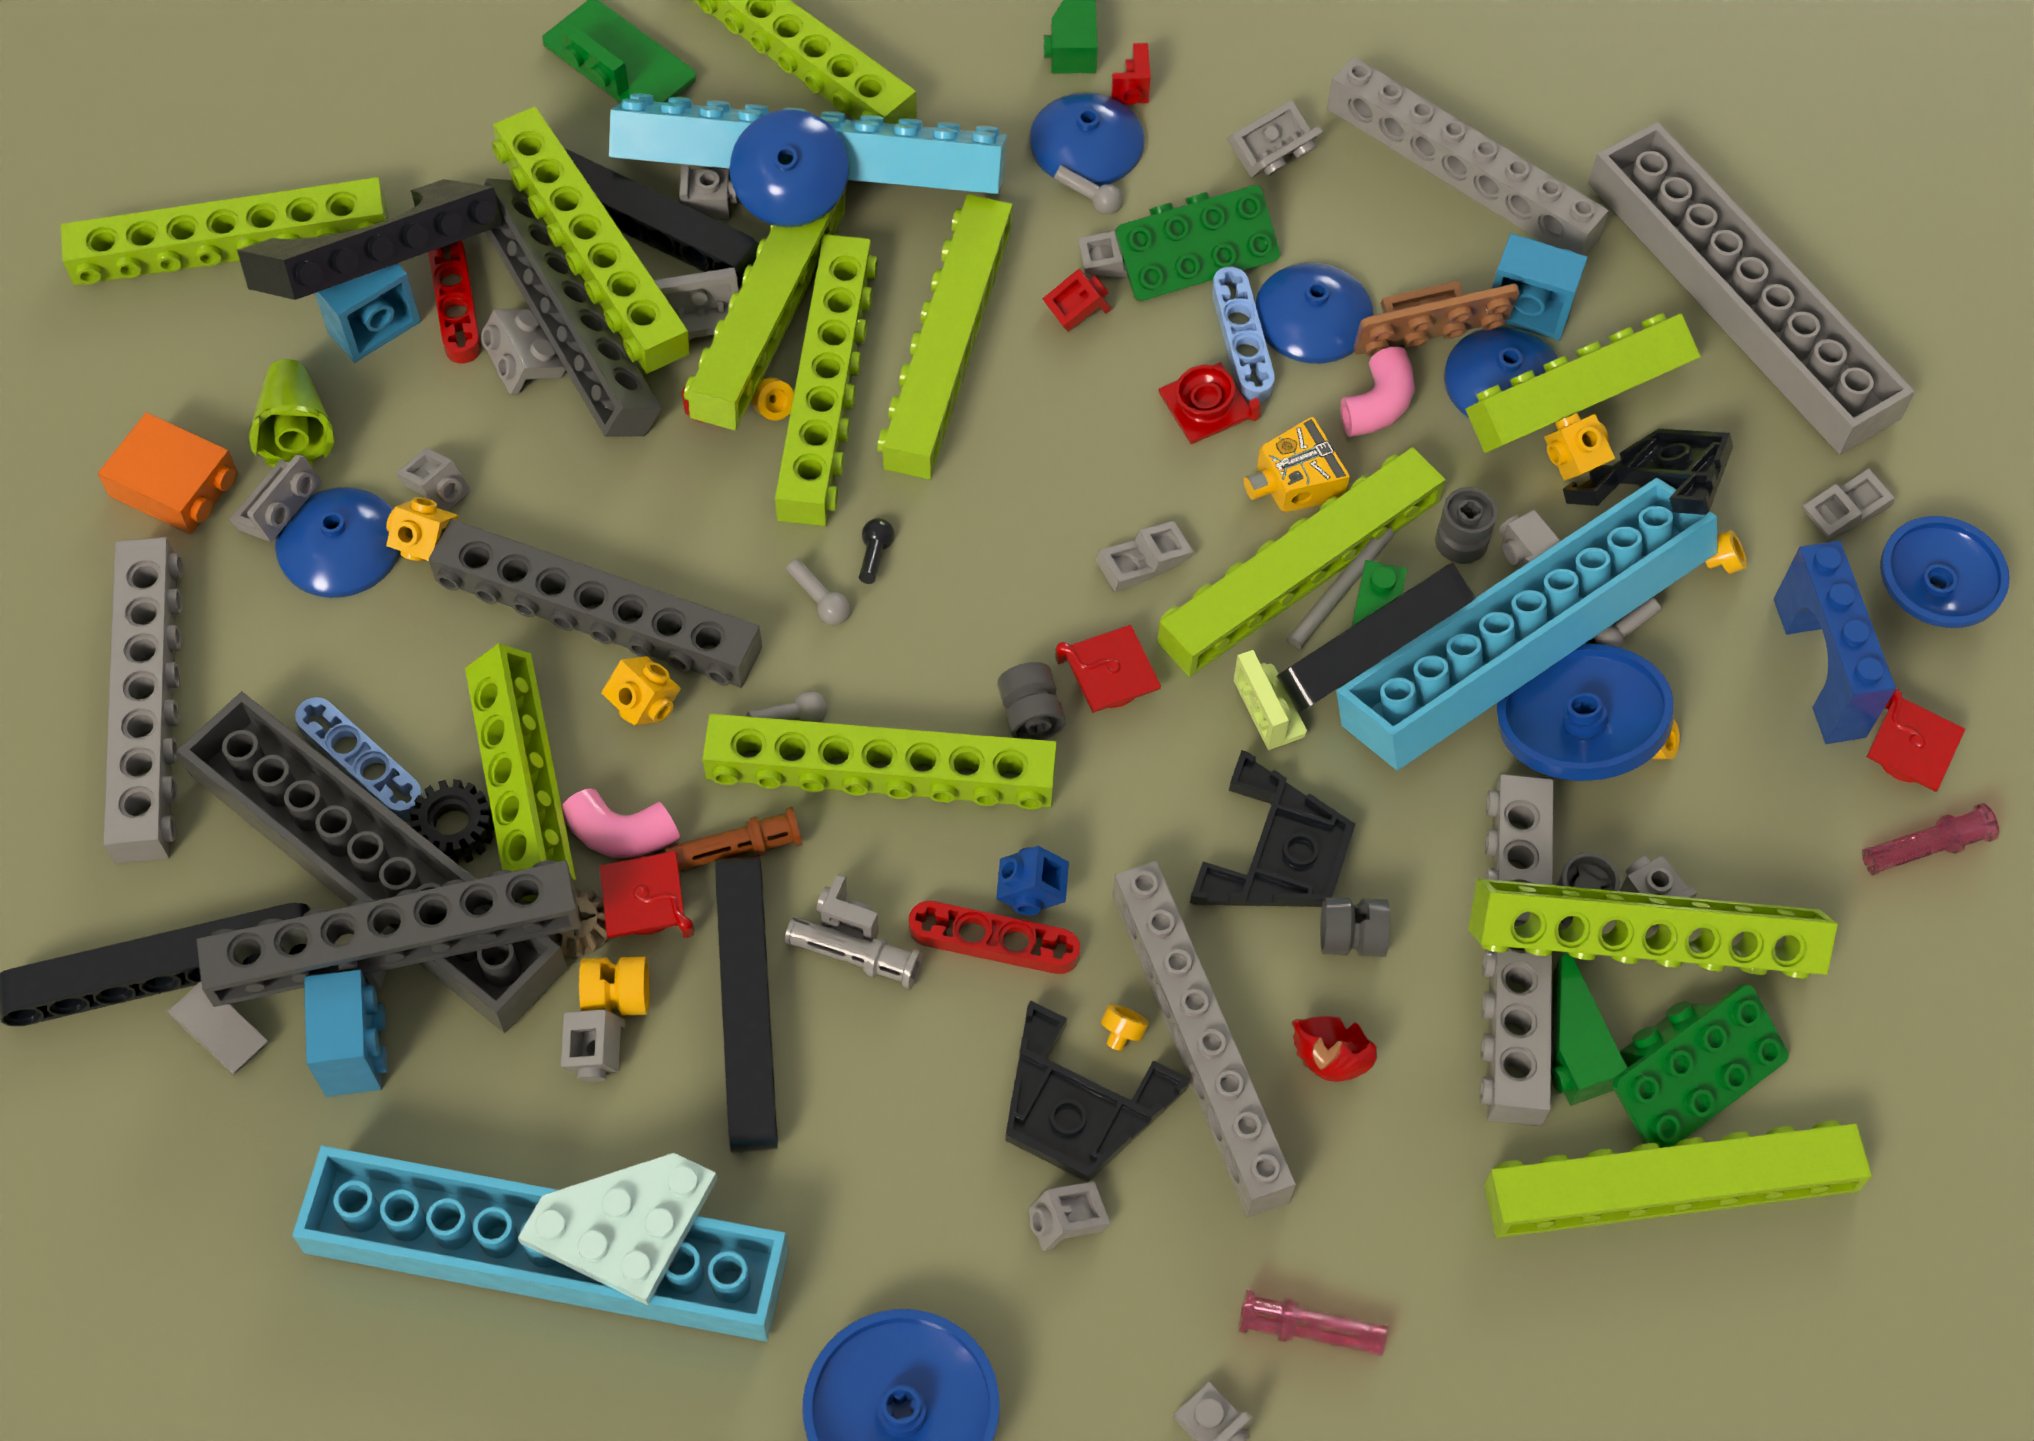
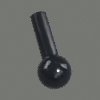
M872 519L862 529V540L867 547L859 579L865 584L875 582L882 552L894 541V528L885 519Z

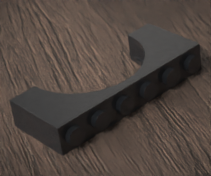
M442 179L411 190L415 207L384 222L321 237L303 239L271 238L239 249L237 252L249 290L297 300L500 227L503 223L494 187Z

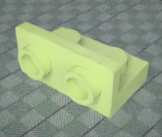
M1254 650L1237 655L1233 681L1267 749L1271 750L1304 738L1307 729L1294 703L1276 677L1278 672L1275 666L1266 663L1260 664Z

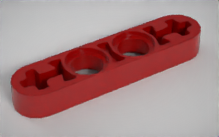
M463 240L447 245L450 246L452 260H444L443 247L428 252L442 342L447 357L459 364L475 360L481 352V341ZM451 274L462 277L461 281L453 286H446L441 283L444 277ZM453 306H464L467 308L466 313L460 317H450L446 314L448 309ZM464 331L466 346L458 347L456 332Z
M936 901L918 903L909 914V932L911 937L923 946L1054 974L1070 972L1079 961L1080 942L1073 932L1064 928ZM928 916L935 917L936 925H933L930 931L922 930V922H925ZM949 919L955 920L952 931L953 937L947 936ZM976 923L984 929L985 935L977 942H968L961 937L959 932L965 925ZM1021 933L1027 937L1029 944L1024 950L1011 951L1005 947L1003 941L1008 934ZM1036 938H1042L1040 956L1034 955ZM1058 944L1066 945L1067 953L1063 954L1062 959L1054 958L1053 950L1057 948Z

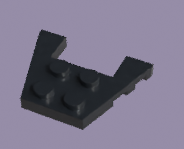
M1657 429L1620 452L1621 460L1612 466L1600 465L1589 472L1591 479L1579 487L1575 482L1567 485L1563 489L1566 504L1598 506L1619 484H1634L1642 488L1655 478H1659L1676 489L1669 497L1673 512L1707 515L1733 449L1731 435L1727 432Z
M1241 750L1230 782L1229 791L1270 803L1271 807L1248 874L1245 875L1203 861L1191 894L1190 903L1195 905L1322 907L1324 897H1333L1354 832L1355 823L1310 793L1306 796L1288 784L1285 776L1276 770L1270 772L1255 762V756Z
M1030 1001L1027 1006L1005 1141L1089 1182L1187 1090L1190 1078L1153 1060L1133 1099L1129 1100L1048 1060L1067 1025V1018Z

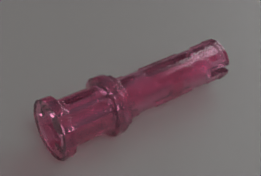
M1980 803L1975 805L1970 812L1955 817L1950 814L1942 816L1937 821L1936 826L1873 847L1864 848L1862 850L1863 862L1865 865L1873 863L1874 865L1868 867L1867 870L1871 875H1876L1882 871L1944 850L1956 854L1962 852L1966 845L1981 840L1992 842L1998 839V821L1992 809L1987 804Z
M1247 1289L1242 1303L1238 1332L1246 1334L1248 1330L1277 1335L1278 1341L1282 1342L1291 1341L1293 1337L1382 1356L1386 1345L1388 1327L1387 1325H1376L1342 1316L1298 1308V1303L1290 1298H1286L1284 1302L1257 1297L1254 1291ZM1259 1313V1314H1264V1315L1273 1316V1317H1276V1318H1270V1317L1261 1316V1315H1256V1314ZM1296 1321L1307 1323L1308 1325L1297 1324ZM1322 1326V1327L1331 1328V1329H1336V1330H1340V1331L1355 1333V1334H1358V1335H1357V1336H1354V1335L1344 1334V1333L1335 1332V1331H1330V1330H1326V1329H1321V1328H1318V1327Z

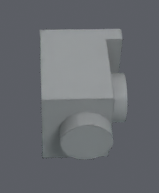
M681 164L680 202L713 219H730V204H737L738 197L729 177V169H690L689 165Z
M1535 510L1521 517L1514 515L1507 519L1499 528V532L1503 536L1501 543L1503 553L1506 559L1511 564L1517 565L1519 569L1561 541Z
M1663 855L1653 861L1644 856L1632 863L1626 870L1628 876L1620 889L1623 892L1695 898L1697 894L1692 886L1689 888L1686 886ZM1655 924L1649 929L1653 932L1658 929L1659 924Z
M607 1010L564 1013L560 1067L577 1074V1080L583 1082L605 1081V1073L619 1072L621 1029H625V1019Z

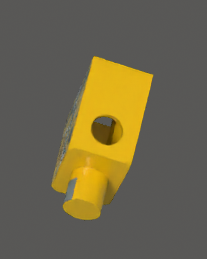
M1313 416L1265 443L1259 449L1258 472L1244 477V487L1252 500L1271 493L1279 509L1284 512H1290L1322 505L1334 496L1339 498L1347 492L1350 475Z

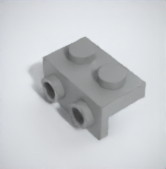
M1291 99L1236 131L1227 140L1252 178L1262 171L1265 172L1266 176H1269L1286 165L1284 158L1294 153L1298 159L1314 149L1316 145L1313 140L1321 135L1323 130L1320 126L1311 130Z
M735 268L655 280V283L687 328L689 340L696 337L714 335L718 321L720 319L725 320L728 314V306L734 292L739 293Z
M531 309L493 310L486 326L482 330L481 340L509 394H518L526 379L562 377L566 369Z
M296 454L290 462L279 460L229 520L238 531L272 542L322 481L304 456Z

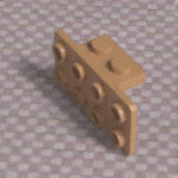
M1454 281L1384 297L1381 301L1383 314L1366 317L1360 321L1354 342L1355 353L1357 355L1366 353L1367 356L1372 357L1375 353L1388 347L1405 345L1407 348H1413L1423 345L1429 339L1444 336L1445 339H1453L1462 336L1470 329L1482 327L1483 330L1496 329L1504 325L1506 320L1509 319L1520 293L1517 284H1510L1463 295L1460 282Z

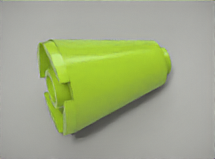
M292 359L278 360L268 367L249 429L252 452L255 455L258 453L265 458V464L274 467L279 460L290 462L296 454L304 456L310 465L313 466V460L324 455L325 459L330 454L334 445L333 426L310 375L302 363Z

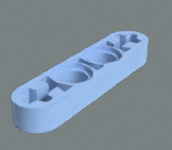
M1225 267L1216 272L1212 285V297L1236 387L1245 401L1249 402L1254 398H1258L1259 403L1269 399L1273 392L1275 381L1273 367L1249 279L1241 269ZM1224 284H1231L1232 288L1236 289L1235 299L1230 300L1229 287ZM1232 313H1243L1249 318V321L1245 324H1235L1229 320L1228 316ZM1243 344H1249L1254 346L1258 353L1247 357L1238 353L1236 348ZM1256 369L1257 382L1262 384V386L1255 387V384L1250 381L1251 370Z
M319 697L303 701L295 713L296 723L303 736L343 773L402 820L411 819V807L417 808L414 800L418 795L424 798L419 783L329 701ZM312 715H316L319 718L323 716L327 726L330 728L329 731L325 733L321 725L315 721L310 723L309 718ZM352 737L357 740L356 747L349 753L341 754L334 751L336 742L341 738ZM380 763L386 766L385 773L376 780H367L362 776L364 769L370 764ZM393 783L402 795L407 796L410 794V802L396 801L394 793L390 789Z

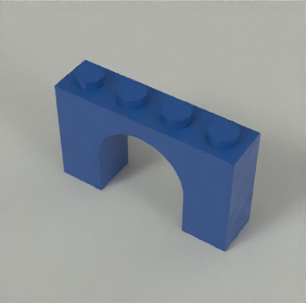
M1841 541L1801 546L1773 599L1786 635L1820 629L1823 631L1828 655V672L1825 685L1812 708L1825 744L1866 738L1896 690V686Z

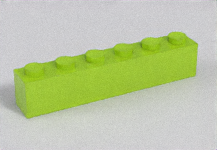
M1664 312L1641 322L1644 330L1634 333L1632 327H1628L1609 336L1611 344L1601 348L1599 341H1596L1577 350L1576 353L1579 358L1568 362L1566 355L1543 365L1546 373L1535 377L1533 370H1530L1510 379L1512 387L1505 391H1501L1498 384L1476 394L1479 402L1465 408L1484 453L1700 358L1701 356L1682 313L1666 319Z

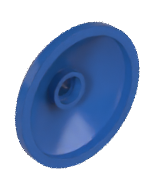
M1076 93L1052 101L1038 113L1031 126L1030 147L1037 164L1051 177L1054 178L1058 168L1062 165L1092 183L1102 186L1120 180L1135 168L1143 153L1144 132L1135 113L1120 101L1101 94Z
M801 110L775 111L752 122L736 141L730 159L731 182L741 204L761 221L780 227L803 226L825 216L842 197L849 175L847 152L838 133L822 118ZM783 155H792L793 161L790 164L783 165L779 162Z
M1321 263L1295 264L1277 271L1264 282L1255 302L1265 341L1280 354L1305 363H1329L1354 353V342L1360 321L1366 317L1373 316L1371 299L1362 284L1349 273L1337 267Z
M1507 327L1478 330L1460 340L1450 352L1444 371L1445 387L1453 404L1468 417L1465 408L1479 402L1476 394L1498 384L1501 391H1505L1512 387L1510 379L1530 370H1533L1535 377L1546 373L1543 365L1558 359V356L1545 342L1522 330Z
M331 488L311 495L276 537V557L284 575L299 589L320 597H347L370 589L389 574L401 552L386 546L389 536L386 524L393 509L379 496L358 488ZM333 525H338V526H337L336 528H334V529H328L329 527H331V526H333Z
M1927 516L1905 523L1890 536L1882 551L1880 560L1882 580L1892 599L1911 616L1934 626L1963 628L1983 622L1997 611L2005 599L2009 588L2008 565L1996 543L1977 527L1955 518Z

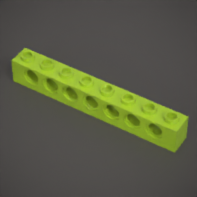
M692 0L698 4L704 13L712 14L724 23L730 32L739 34L750 42L757 52L765 53L776 61L783 71L795 75L805 83L809 90L813 93H819L829 100L839 112L848 114L854 120L860 121L861 115H875L883 117V123L899 124V119H914L917 117L916 90L793 1Z
M536 106L494 123L495 141L491 142L495 157L500 164L506 163L509 167L510 176L516 189L519 192L524 190L528 195V203L534 216L537 219L543 218L546 222L547 232L554 246H562L566 252V261L575 276L580 274L584 279V286L590 300L594 304L600 303L604 309V318L613 333L619 332L624 339L623 345L632 362L638 361L646 374L689 355L687 328Z
M379 177L62 223L60 224L62 261L73 285L94 284L107 280L134 278L141 275L174 272L201 266H214L221 263L240 261L237 250L271 238L303 239L321 237L388 220L386 200Z
M823 235L775 494L777 521L826 526L829 511H836L838 486H833L835 476L841 477L843 473L844 452H839L841 442H848L850 418H845L846 409L854 408L856 386L851 384L852 375L859 376L861 352H857L858 343H865L867 332V319H862L863 311H870L872 305L873 291L872 287H868L869 279H876L878 256L871 255V239ZM809 477H815V478H816V479H813V480H806V478H809Z
M709 713L702 761L706 780H713L722 785H733L737 782L754 783L768 789L791 786L800 787L808 792H820L824 789L841 790L854 796L878 793L887 794L895 799H907L915 796L927 797L940 803L964 800L974 801L981 806H994L1001 803L1017 805L1027 810H1036L1041 807L1051 808L1056 741ZM750 750L759 752L754 757L741 756L744 752ZM791 754H799L803 756L802 758L796 761H788L784 759L786 756ZM835 757L846 760L837 765L828 763L830 759ZM876 761L889 763L888 766L883 768L871 766ZM921 764H926L933 767L929 771L925 772L917 771L914 769L916 766ZM962 768H971L976 772L971 775H962L957 771ZM1013 771L1018 773L1019 776L1008 779L1001 776V774Z
M1477 878L1468 931L1481 944L1482 948L1493 952H1508L1509 947L1525 948L1526 952L1538 956H1551L1552 951L1568 952L1570 956L1583 960H1594L1596 955H1605L1627 964H1636L1639 962V959H1651L1657 964L1673 968L1681 967L1682 962L1696 963L1699 967L1711 971H1724L1725 966L1739 967L1742 971L1755 975H1766L1767 970H1777L1790 977L1807 979L1810 973L1828 975L1838 923L1820 909ZM1530 912L1528 920L1523 925L1514 927L1515 920L1519 915ZM1573 916L1570 926L1558 931L1560 922L1566 917ZM1616 920L1614 928L1609 933L1602 934L1604 926L1608 922ZM1655 924H1659L1657 932L1653 936L1645 938L1648 929ZM1698 928H1702L1698 938L1688 942L1691 933ZM1744 932L1741 941L1735 945H1732L1734 937L1737 934ZM1786 936L1783 945L1774 949L1776 942L1781 937Z

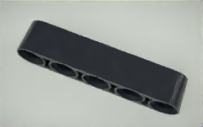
M1452 562L1296 662L1276 677L1298 711L1301 712L1474 601L1476 597Z

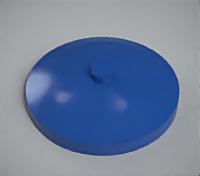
M1583 644L1497 703L1498 727L1501 738L1508 750L1529 768L1544 775L1565 780H1602L1632 771L1646 763L1660 751L1666 743L1673 726V696L1664 675L1645 658L1615 646Z
M894 1309L881 1311L858 1319L845 1327L827 1343L818 1355L808 1375L803 1396V1421L808 1441H995L999 1425L1000 1399L998 1384L990 1361L982 1348L965 1330L955 1323L936 1314L921 1310Z

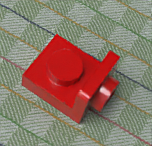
M1133 43L1132 59H1125V73L1112 74L1111 98L1130 105L1149 103L1151 75L1148 43Z
M1080 269L1076 270L1042 298L1068 332L1098 307L1105 314L1112 310L1104 299L1110 293L1096 275L1089 279Z

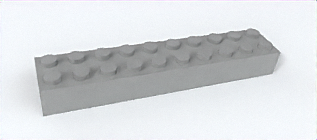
M1658 121L1597 153L1588 184L1839 455L1902 418L1915 393L1913 388Z

